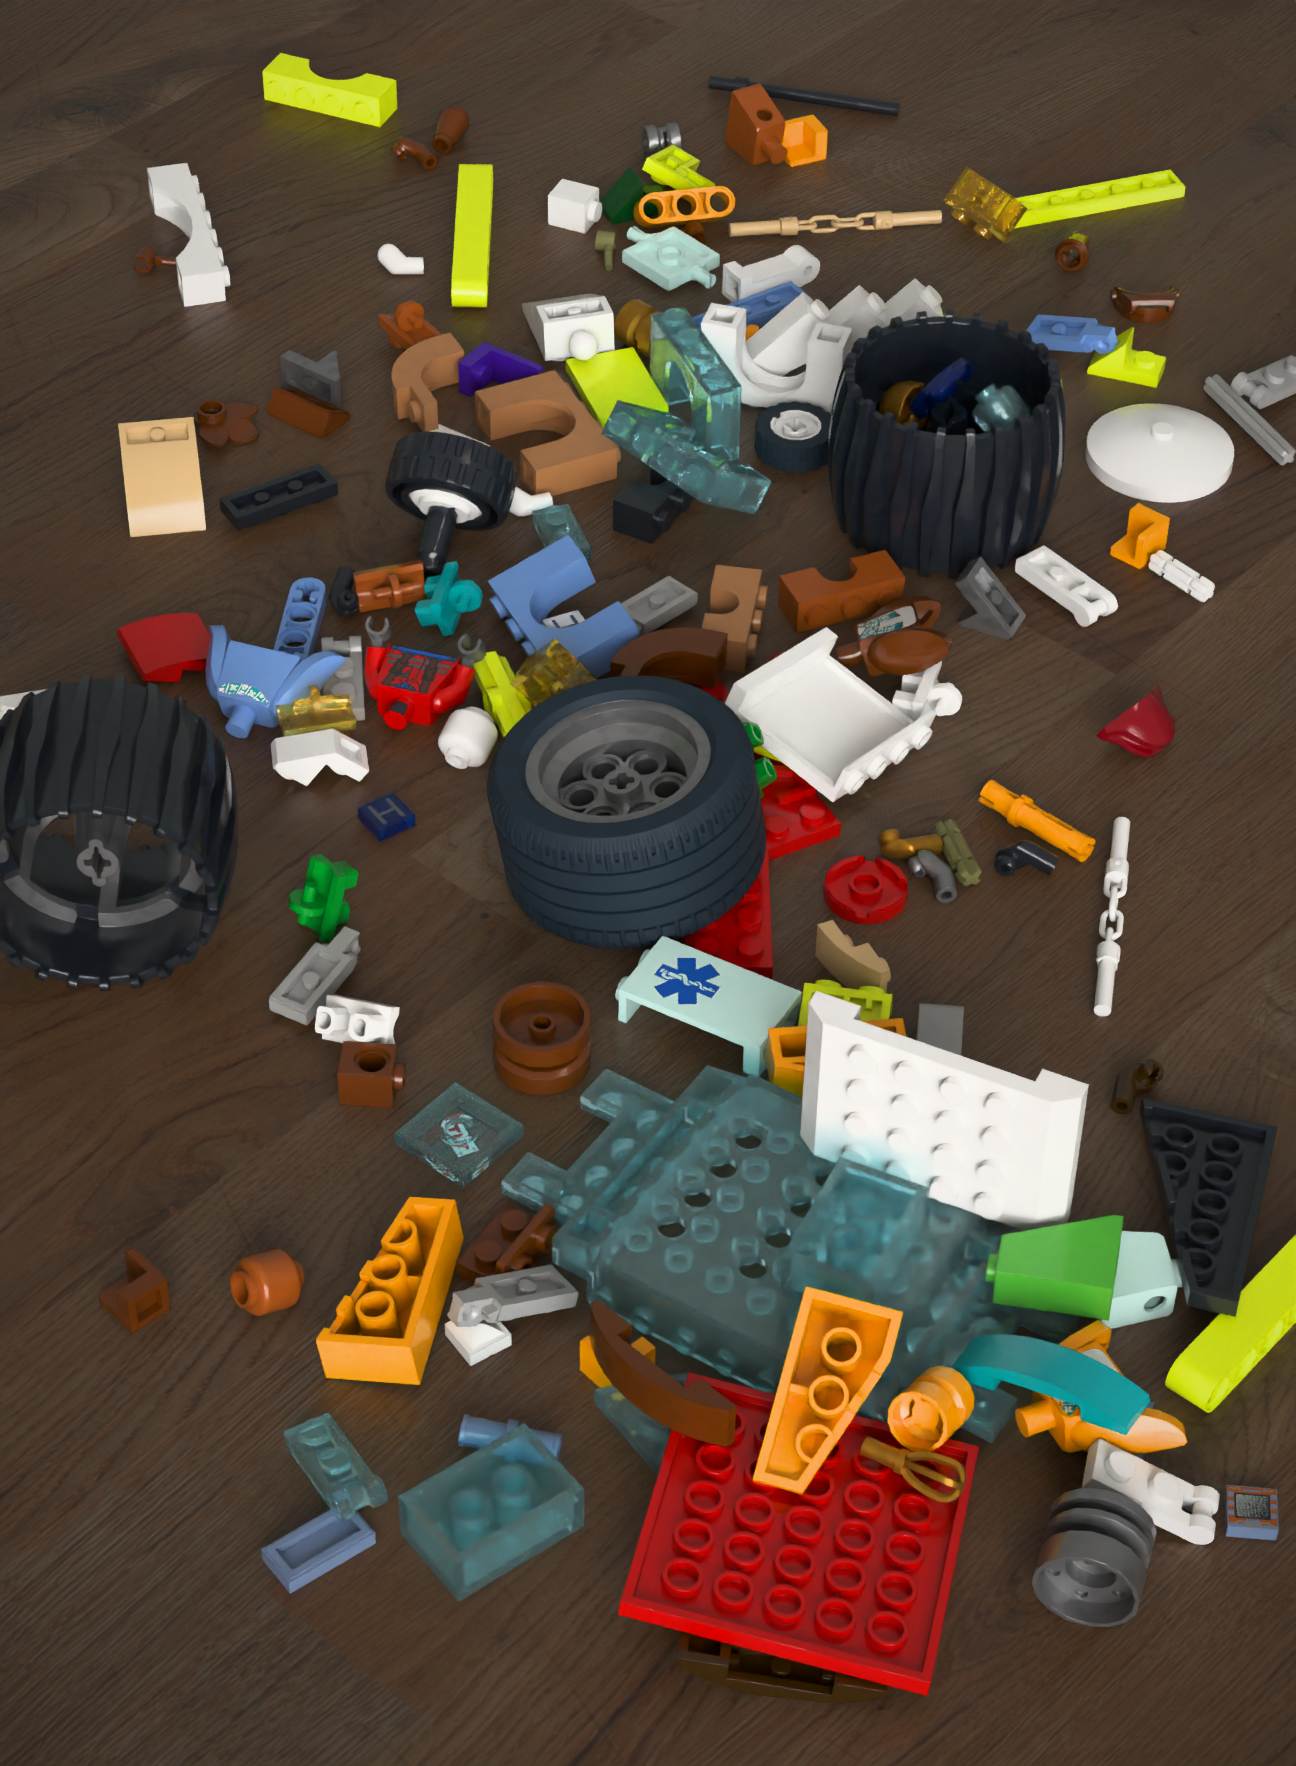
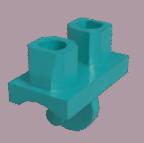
M457 561L447 562L441 575L427 577L424 584L427 600L418 601L414 609L421 627L438 625L443 636L453 635L462 612H471L478 609L483 599L482 590L473 580H460L457 572L459 568Z

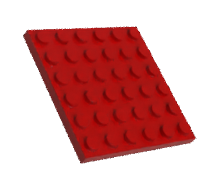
M688 1372L685 1388L702 1379L736 1405L735 1439L732 1444L726 1447L694 1439L671 1429L620 1601L618 1615L928 1696L979 1446L948 1439L943 1445L932 1451V1453L957 1460L966 1471V1483L961 1495L952 1502H939L915 1489L905 1480L903 1475L895 1473L893 1468L860 1455L862 1444L867 1436L900 1450L907 1448L901 1445L893 1436L888 1423L855 1415L804 1493H794L753 1481L776 1395ZM912 1461L957 1480V1473L952 1467L933 1461ZM910 1469L913 1475L922 1483L942 1494H948L954 1489Z

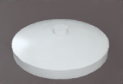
M1136 404L1115 409L1100 417L1091 426L1087 435L1085 457L1091 472L1111 489L1141 500L1171 503L1198 499L1219 489L1231 474L1234 446L1231 438L1220 425L1198 412L1167 404Z

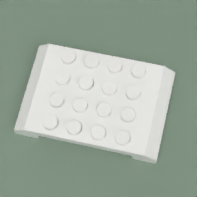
M819 991L815 992L808 1004L800 1136L813 1155L1023 1231L1067 1223L1071 1212L1089 1084L1045 1069L1041 1070L1036 1081L1012 1074L860 1021L861 1006Z

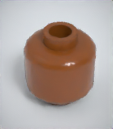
M270 1248L246 1255L238 1261L230 1277L232 1297L240 1308L255 1316H265L290 1308L297 1303L300 1297L301 1287L305 1281L304 1271L297 1260L280 1248Z

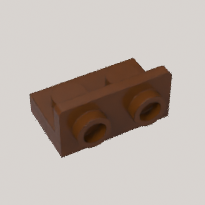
M507 1202L456 1262L457 1276L474 1283L476 1278L532 1268L533 1263L541 1253L549 1252L557 1239L558 1228L555 1227V1207L546 1203L535 1215Z

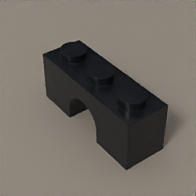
M668 442L650 461V485L632 480L613 499V530L653 544L663 532H667L670 529L673 521L682 512L684 513L688 510L691 502L707 489L710 482V472L707 471L708 455Z

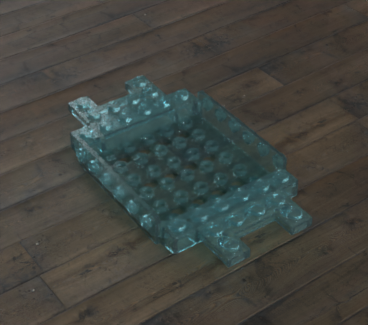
M707 1065L674 1102L613 1071L605 1069L580 1096V1108L610 1124L576 1162L565 1171L528 1152L502 1180V1193L538 1212L546 1203L555 1207V1221L563 1224V1226L552 1237V1263L587 1280V1301L590 1304L597 1299L629 1324L633 1325L639 1332L650 1334L673 1346L681 1354L691 1355L714 1367L720 1374L733 1377L756 1390L776 1395L806 1286L903 1312L891 1362L856 1413L858 1416L888 1423V1409L896 1396L928 1368L935 1366L951 1368L975 1337L994 1334L1014 1335L1018 1328L1023 1326L1059 1344L1072 1335L1085 1318L993 1303L994 1283L986 1282L989 1253L999 1254L1002 1235L1023 1230L995 1220L986 1219L973 1212L942 1203L934 1198L895 1186L887 1181L862 1172L853 1171L848 1167L813 1155L800 1136L803 1098L752 1073L747 1077H743ZM754 1135L762 1142L756 1148L746 1149L737 1145L735 1140L738 1137L743 1138ZM725 1163L732 1165L737 1170L733 1176L727 1178L717 1177L710 1171L713 1166H721ZM831 1173L838 1176L842 1181L840 1185L834 1188H825L817 1184L815 1179L817 1176H826ZM704 1193L711 1198V1202L704 1207L690 1206L684 1200L687 1195ZM809 1203L817 1209V1212L811 1217L802 1218L794 1215L790 1208L793 1205ZM914 1213L919 1215L924 1222L919 1227L907 1228L898 1223L897 1217ZM674 1222L681 1224L685 1228V1232L678 1237L664 1236L658 1230L661 1225H668ZM780 1232L787 1234L792 1239L791 1244L783 1248L770 1246L765 1241L768 1235H776ZM890 1243L895 1245L900 1252L893 1258H881L872 1249L875 1245L879 1246ZM758 1263L767 1270L766 1274L760 1278H748L742 1275L739 1269L743 1265ZM864 1273L871 1276L875 1284L867 1289H857L849 1284L848 1278ZM969 1383L975 1396L974 1409L969 1419L961 1428L993 1443L1015 1413L1018 1398L997 1387L992 1391Z

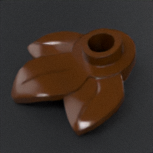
M216 399L204 400L197 405V410L193 416L194 423L200 428L199 437L208 445L223 447L228 441L234 444H246L259 437L257 428L249 421L257 414L258 407L242 402L225 405L222 401Z

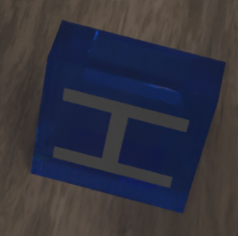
M394 792L357 807L358 819L379 841L416 826L415 814Z

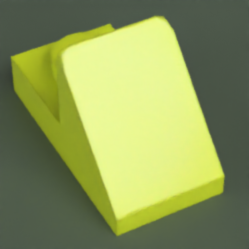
M1131 327L1117 336L1119 343L1113 351L1105 354H1099L1095 351L1088 366L1087 374L1157 388L1165 369L1166 357L1155 355L1149 351L1132 350L1134 327Z

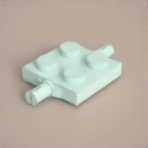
M636 226L629 228L627 238L636 244L622 250V262L667 291L675 289L690 280H696L708 289L713 287L716 282V276L709 273V271L720 266V254L674 226L653 234L645 233Z

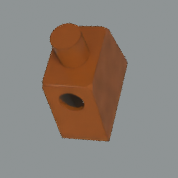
M758 83L732 91L724 141L750 165H757L767 161H771L773 164L782 162L788 153L782 144L785 120L763 86Z

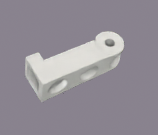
M793 245L781 255L744 267L736 261L723 264L722 294L731 302H735L790 281L798 287H802L816 278L820 270V261L804 247Z

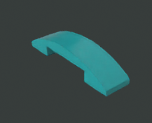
M994 1334L975 1337L951 1367L962 1374L969 1383L992 1391L1003 1380L1078 1405L1082 1421L1123 1435L1128 1434L1150 1403L1149 1394L1108 1366L1072 1349L1026 1336Z

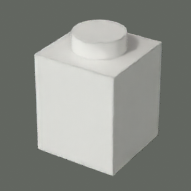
M562 179L548 194L549 225L585 234L594 222H598L601 217L602 203L599 202L598 187Z

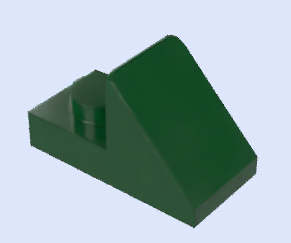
M628 168L601 199L602 213L612 225L635 220L633 209L641 198L650 193L667 190L659 183H650L643 186L642 180L634 170ZM646 202L643 206L644 214L647 217L658 215V208L652 202Z

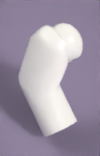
M389 243L379 248L378 260L391 274H424L423 257H406L396 246Z
M516 487L509 512L518 517L553 510V500L549 492L529 495Z

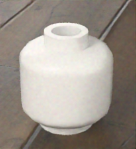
M466 707L455 710L449 716L439 735L438 746L445 755V760L453 767L465 769L467 766L479 767L486 762L497 741L498 731L493 718L486 711L477 707Z

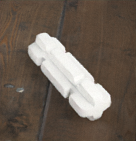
M1158 550L1150 556L1148 567L1151 571L1159 576L1164 574L1163 578L1184 592L1189 593L1191 591L1190 595L1198 601L1205 602L1213 596L1215 585L1212 581L1204 576L1199 578L1200 574L1177 559L1173 560L1170 554L1163 550Z

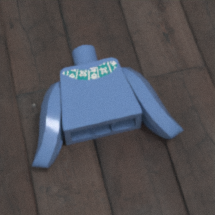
M209 625L210 640L205 669L206 687L210 696L219 702L223 715L229 718L225 726L226 731L235 737L247 738L253 724L273 728L278 726L282 718L296 714L305 708L317 696L336 670L345 663L346 659L333 650H324L302 660L301 656L233 641L223 625Z

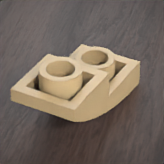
M833 920L817 924L815 956L837 980L850 989L859 990L861 986H875L887 993V983L891 980L889 966L883 957H878L869 943L854 947L851 938L847 934L843 935Z

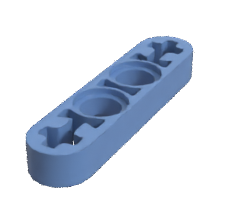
M308 577L298 579L292 584L273 650L301 656L302 660L313 655L326 608L325 584L321 580ZM307 596H310L309 602L303 601L306 600ZM298 618H308V619H311V620L306 621V622H296V621H293V620L298 619ZM290 643H304V645L299 647L287 646Z

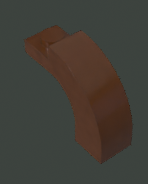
M693 627L669 628L650 632L627 643L614 655L610 661V677L655 676L715 689L727 665L728 633Z

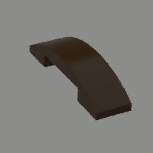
M679 1631L675 1664L703 1679L731 1689L758 1696L821 1703L871 1701L885 1698L887 1694V1685Z

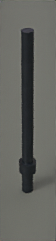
M710 76L708 87L709 89L732 92L758 84L759 82H752L749 78L736 76L735 79ZM760 83L770 98L899 116L900 103Z

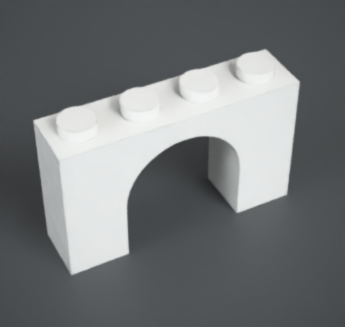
M711 303L701 322L699 395L721 401L728 400L748 404L752 407L766 408L783 402H806L816 407L819 406L825 412L831 414L839 376L846 356L851 352L853 328L817 322L807 342L806 371L791 377L776 376L757 366L748 354L745 344L746 309Z

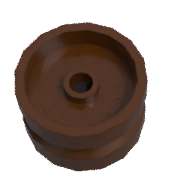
M531 982L516 986L502 995L493 1011L494 1068L499 1078L514 1090L529 1095L544 1096L568 1091L582 1082L591 1066V1009L585 998L571 987L555 982Z

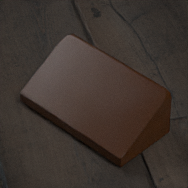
M284 387L273 389L267 409L269 415L319 438L328 436L347 422L351 415L348 414L349 412L297 388Z

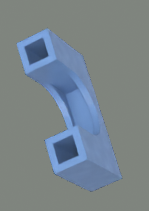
M569 535L488 581L494 594L489 601L500 619L507 616L508 620L505 621V624L515 641L524 640L521 646L530 662L535 664L539 661L541 665L537 668L547 686L556 685L560 692L594 681L609 672L610 661L614 655L627 643L641 636L636 623L619 601L581 623L570 627L550 628L542 625V620L558 604L596 583L585 556Z

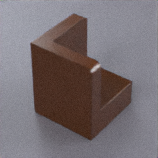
M131 1247L124 1252L127 1276L100 1292L98 1296L99 1303L133 1334L170 1310L171 1307L167 1277L136 1248Z

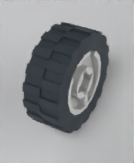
M783 402L768 407L759 414V418L755 422L754 448L756 456L766 466L769 465L772 469L783 470L788 473H806V471H815L819 467L827 465L831 414L825 412L819 406L816 407L806 402Z

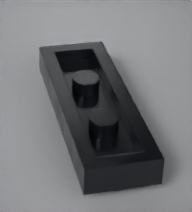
M320 464L220 498V510L237 530H241L338 495V483Z

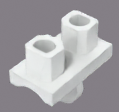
M941 661L918 673L903 675L902 691L896 690L892 705L916 721L931 710H934L937 716L953 715L960 709L963 699L959 690L952 683H939L937 680L942 667Z
M335 994L327 995L326 1006H319L317 1008L315 1031L322 1034V1039L340 1043L352 1041L395 1044L393 1029L399 1016L400 1007Z

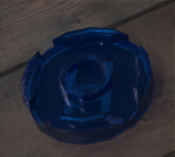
M960 358L952 363L916 396L909 406V411L917 420L930 416L934 405L945 402L946 398L956 395L959 386L957 383L960 379L964 383L971 379L974 374V366L966 358Z

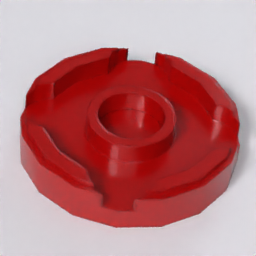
M865 856L846 858L829 868L823 885L824 902L833 913L844 920L859 924H878L893 919L903 911L908 900L907 877L898 866L886 859L876 857L875 862L865 860Z

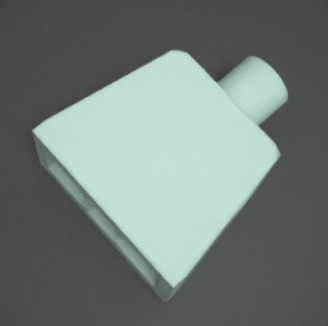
M1122 1231L1109 1321L1101 1320L1111 1329L1166 1317L1173 1312L1177 1287L1183 1286L1176 1259L1170 1258L1164 1236L1154 1232Z

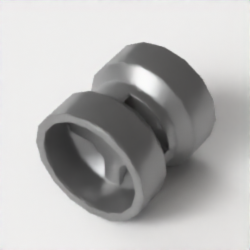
M676 122L666 123L664 127L660 128L654 125L643 126L642 145L646 159L672 144L681 149V135Z

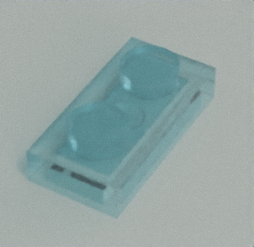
M568 504L553 505L532 511V524L545 548L569 535L586 560H591V546Z

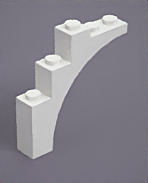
M916 278L886 303L876 293L872 292L869 294L858 285L830 310L819 299L813 301L802 292L750 337L745 344L749 356L757 366L770 374L783 377L791 370L806 364L807 342L817 322L853 328L852 349L854 342L858 338H867L868 332L872 327L876 325L881 328L887 327L892 318L900 316L903 321L915 319L917 312L926 311L927 317H944L940 305L942 298L932 286L928 285L925 287Z

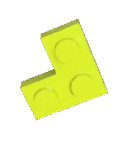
M673 144L647 157L642 170L651 174V178L661 185H669L676 190L716 185L696 173L700 163L699 159Z

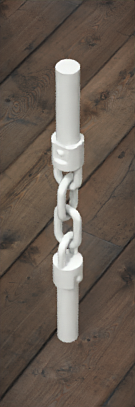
M1118 817L1114 820L1110 859L1106 862L1103 891L1110 898L1109 909L1105 910L1100 917L1099 934L1105 941L1097 946L1096 962L1098 974L1094 1002V1013L1101 1017L1108 1016L1111 1013L1115 971L1120 961L1121 949L1114 940L1118 939L1123 932L1124 916L1121 911L1117 910L1118 898L1126 894L1129 873L1127 851L1130 820L1126 817ZM1108 916L1111 922H1115L1117 917V927L1115 933L1112 927H1108L1107 931L1105 932L1106 920Z

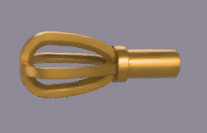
M869 1436L865 1438L862 1444L860 1455L893 1468V1471L903 1475L911 1486L936 1501L952 1502L964 1490L966 1471L963 1465L953 1458L932 1452H911L904 1448L900 1450ZM912 1461H933L952 1467L957 1473V1480ZM910 1469L954 1489L948 1494H942L922 1483L913 1475Z

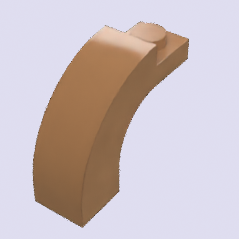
M451 333L431 337L411 346L397 358L392 368L391 377L395 415L398 420L409 417L411 422L417 423L423 432L439 429L437 400L431 392L440 387L459 383L458 362L464 358V350Z

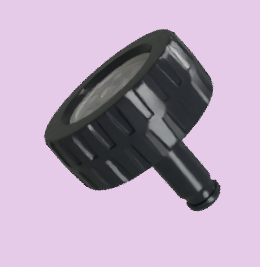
M415 432L402 437L395 446L385 484L387 496L396 506L425 521L417 550V560H421L423 563L425 578L442 574V567L446 563L455 528L468 531H485L497 528L505 522L512 504L517 482L515 466L502 453L478 441L442 432Z

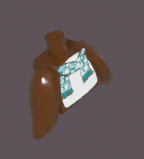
M915 596L896 600L881 607L870 619L857 623L854 626L857 636L856 641L836 647L840 663L846 668L865 663L869 676L873 677L885 673L900 676L915 674L938 664L947 657L952 647L950 637L942 632L930 629L939 617L941 611L940 603L928 596Z

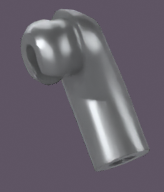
M920 850L917 856L909 859L908 867L911 873L915 874V877L922 878L929 874L933 879L938 901L949 903L956 899L957 890L953 871L932 851Z

